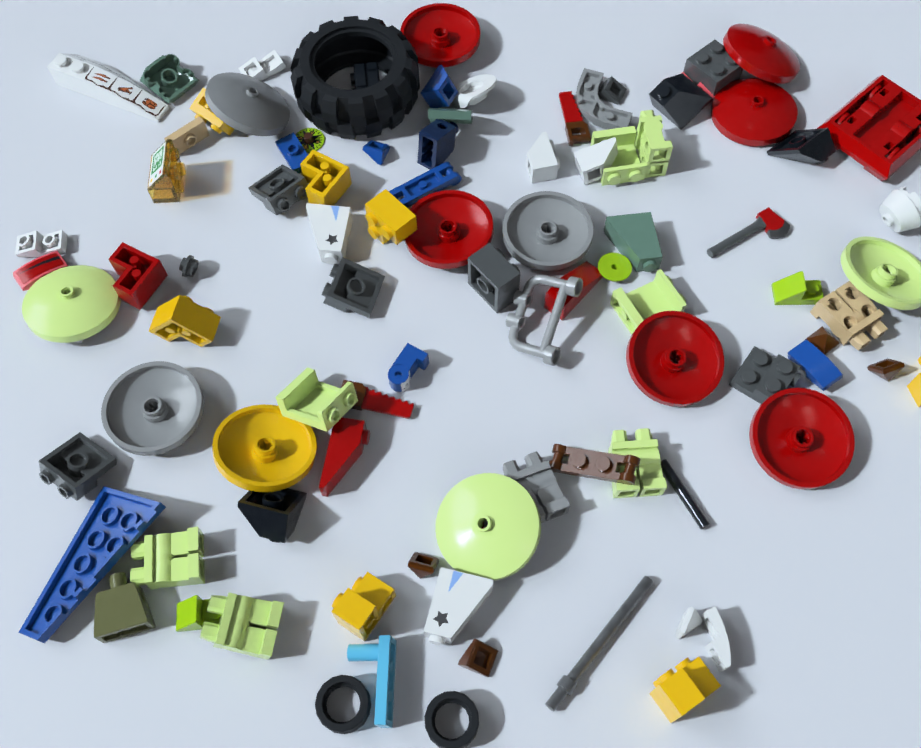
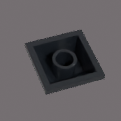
M683 73L663 79L649 93L652 105L681 130L712 101V97Z
M829 128L795 130L769 149L767 154L803 163L815 162V164H821L826 162L828 157L836 152Z
M289 488L274 492L248 491L238 501L237 507L259 537L267 538L276 543H285L295 530L307 493Z

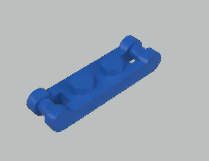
M444 162L389 192L396 199L403 196V199L399 201L408 208L431 193L441 191L450 185L455 186L459 184L462 177L458 172L453 171V166L450 162Z

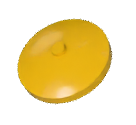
M265 404L248 406L226 417L216 429L212 444L213 459L223 477L240 488L255 492L280 491L301 481L311 470L317 450L316 437L311 426L282 416L279 406Z

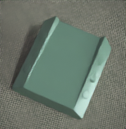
M174 54L159 57L145 68L140 82L168 104L175 102L199 81L190 69L183 68L180 65L179 58Z

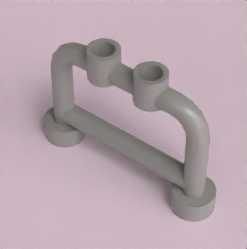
M547 275L531 277L526 282L523 291L517 290L514 294L513 303L518 305L516 312L509 313L506 317V325L510 327L508 338L511 346L517 351L541 357L545 364L555 366L560 359L561 350L559 347L551 345L567 295L578 297L583 288V280L573 276L568 280ZM538 284L559 288L541 346L538 347L520 342L518 340V333L525 324L524 315L527 307L532 303L534 287Z

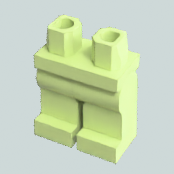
M653 110L640 112L634 142L635 148L638 149L640 163L647 162L648 165L645 178L666 175L673 149L671 140H664L661 115L655 116Z
M649 428L636 430V440L634 441L627 440L625 430L613 431L608 453L633 455L641 459L639 467L635 469L634 473L636 476L635 485L612 482L613 498L636 497L638 493L639 497L660 496L667 489L665 477L663 478L658 440L653 439ZM625 466L620 467L619 473L624 472Z
M191 527L187 528V531L161 533L154 536L153 534L144 535V541L134 543L131 546V558L134 561L144 559V567L131 568V583L147 585L151 590L159 589V587L205 584L204 559L202 558L204 557V534L200 528Z
M228 593L227 597L211 595L207 612L220 614L221 619L219 624L204 621L200 638L214 643L213 647L223 648L268 660L272 656L277 635L276 629L279 627L284 602L274 600L271 602L234 593Z

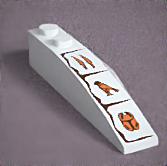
M59 53L47 66L57 85L158 123L169 110V105L112 66L78 54Z

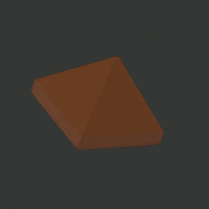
M823 326L806 338L824 355L840 343Z
M887 358L869 365L867 369L889 382L905 365L900 361Z
M414 552L408 562V567L421 579L434 573L439 559Z

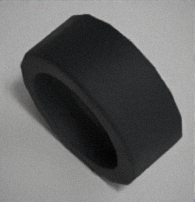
M339 675L332 677L321 686L317 693L315 701L316 715L322 725L334 733L347 734L355 732L364 725L370 715L371 700L369 692L363 683L353 676ZM341 687L353 689L360 699L358 713L354 718L346 722H338L332 719L327 712L326 706L330 694Z
M447 691L435 696L429 703L424 716L425 729L429 738L439 748H464L468 746L476 737L479 727V714L474 702L467 695L457 691ZM447 703L461 705L469 716L467 730L462 736L455 739L443 737L435 726L437 711Z

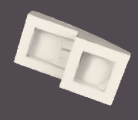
M273 50L260 61L253 57L238 69L242 74L264 80L285 69L286 65L276 51Z
M712 607L706 610L701 615V618L713 640L705 646V649L720 673L731 666V651L728 635L716 607Z

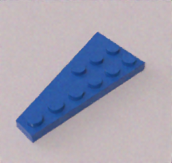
M103 486L18 633L45 644L161 514L166 506L154 500Z

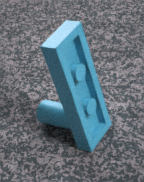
M379 635V644H349L347 648L349 662L378 661L374 725L380 728H393L397 640L391 635Z

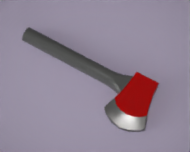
M768 207L757 214L755 222L709 248L707 254L709 257H713L762 229L765 230L771 239L784 237L790 229V224Z

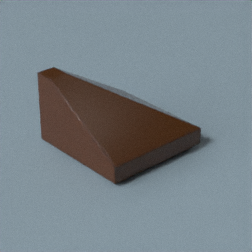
M474 639L459 660L458 665L489 677L498 650L478 639Z

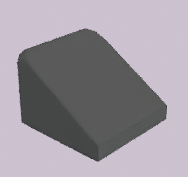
M611 76L600 87L598 96L602 100L618 105L626 88Z

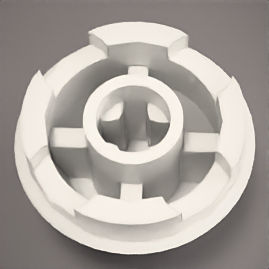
M905 186L898 190H893L879 207L883 222L895 232H903L921 226V199L914 191L909 194Z

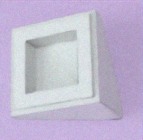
M690 607L684 612L675 633L676 638L680 639L701 625L703 619L695 608Z

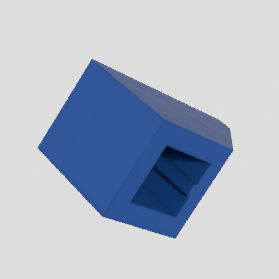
M439 65L420 94L430 108H442L450 106L458 94V90L443 65Z

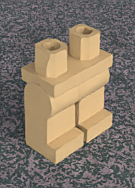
M850 281L820 299L810 311L816 319L820 317L830 327L832 333L840 338L839 341L843 346L850 342L858 351L871 341L864 333L865 331H868L874 339H877L888 330L880 320L884 313L880 309L877 310L874 303Z

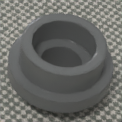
M189 255L187 258L182 259L179 270L182 271L183 277H193L195 275L199 261L194 259V256Z

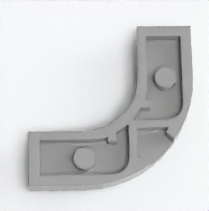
M584 68L576 91V103L582 115L595 126L605 129L629 127L633 113L607 106L598 96V90L604 73Z

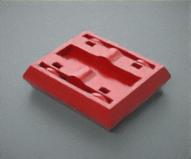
M884 75L875 78L817 129L829 128L836 150H842L863 165V169L880 181L887 180L921 149V100ZM915 130H917L914 136L912 137V141L909 144H906L910 136L914 133Z

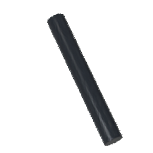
M666 459L662 460L661 468L663 474L699 528L704 529L709 525V522Z

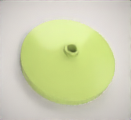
M858 237L848 243L841 254V265L847 278L859 291L872 300L890 308L914 310L921 307V262L915 256L890 241L876 237Z
M86 265L68 266L41 277L30 287L23 299L22 314L30 330L38 337L58 343L75 342L89 338L106 328L116 317L121 299L113 288L115 280L104 270Z
M496 473L477 474L459 482L443 499L436 518L437 543L446 561L459 572L492 580L507 578L522 569L536 551L541 534L540 514L533 497L517 481ZM485 520H487V521H488L487 527L484 528V529H481V528L483 527V522H484Z

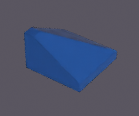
M373 140L363 146V151L379 165L383 164L390 149L388 144Z

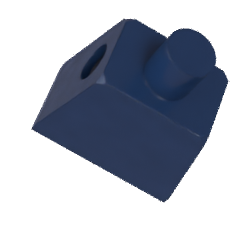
M436 119L420 130L417 163L429 170L444 163L454 150L455 137L459 131L457 124Z

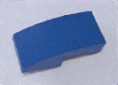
M807 339L787 352L788 359L801 366L800 368L806 373V378L823 391L843 378V374L832 361Z

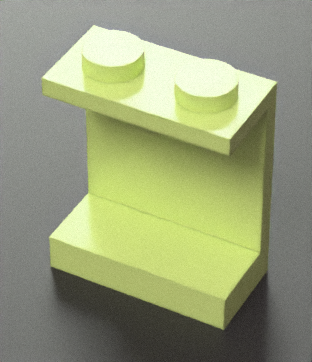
M635 126L593 131L590 146L613 137L617 140L618 154L612 166L604 168L602 179H600L602 186L644 180L648 165L647 162L640 163L634 145L637 133Z
M661 269L656 272L654 281L625 294L622 288L614 290L610 301L611 306L631 335L639 324L649 316L663 311L684 312L687 305L684 296L677 292L671 278L666 276Z

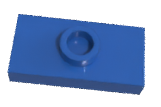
M294 132L275 141L277 148L289 167L297 173L302 172L300 164L308 154Z

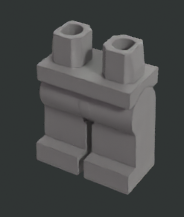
M537 451L525 456L524 460L528 468L520 470L516 460L503 464L504 476L517 481L533 497L539 510L541 523L544 522V519L548 521L568 513L570 504L567 497H564L548 460L543 461Z

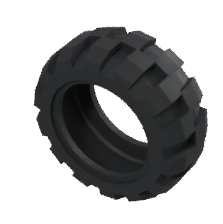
M358 16L344 17L343 21L334 23L333 20L319 25V30L316 33L310 31L301 40L290 67L294 95L297 99L298 107L311 123L313 122L318 129L329 135L337 132L341 138L355 139L356 135H367V138L381 135L382 130L387 127L391 130L402 123L405 114L409 115L420 89L418 57L413 46L393 25L386 27L383 20L369 17L368 20H360ZM370 62L378 63V69L387 74L378 83L357 90L339 89L325 83L334 73L348 67H353L354 64L364 63L366 65Z

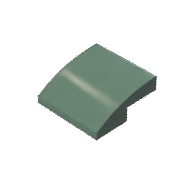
M429 108L428 119H430V122L442 119L448 123L472 124L473 112L470 109Z

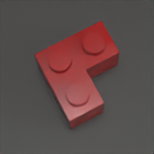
M123 242L108 259L116 273L120 275L113 288L123 302L139 310L142 309L168 276L159 259Z

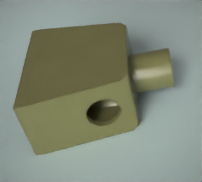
M124 572L111 574L109 576L110 589L98 592L95 596L94 638L102 643H107L156 628L143 589L135 582L127 584L126 573Z

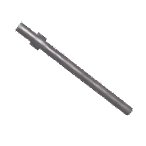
M648 576L643 577L567 676L563 675L557 683L558 688L545 703L551 711L554 712L566 695L570 696L577 687V681L651 587L653 581Z

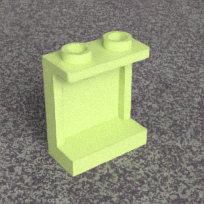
M308 367L275 397L282 416L326 432L358 402L352 382H347L342 388L320 382L315 370Z

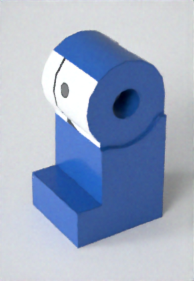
M407 343L388 371L390 387L396 392L406 391L410 386V379L417 369L425 370L429 365L428 353Z

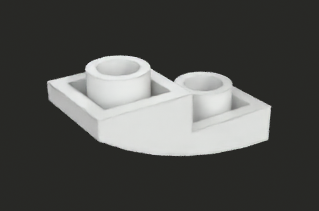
M60 230L46 235H41L38 231L17 236L15 255L18 257H40L54 251H58L60 254L66 253L68 234Z

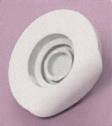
M484 74L460 82L455 86L458 94L452 103L459 108L478 104L487 98V93L495 87L497 83L496 77L491 74Z

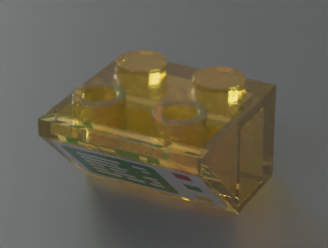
M167 139L151 155L147 190L154 203L180 202L181 193L184 192L182 177L186 175L185 164L181 163L179 150L174 147L171 139Z

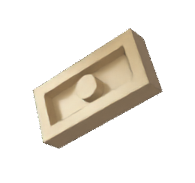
M199 116L164 139L170 153L176 157L208 137L209 132L204 120Z

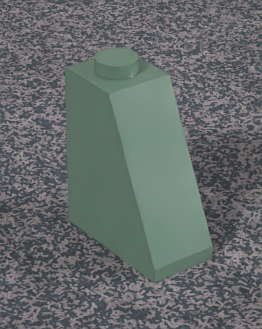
M651 212L606 217L604 234L619 252L629 259L636 272L658 270L663 255Z

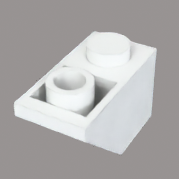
M542 132L527 152L526 168L531 183L557 179L560 159L554 154V143L552 140H549L547 132Z
M615 137L574 152L576 167L585 185L602 179L604 168L612 166L618 154Z

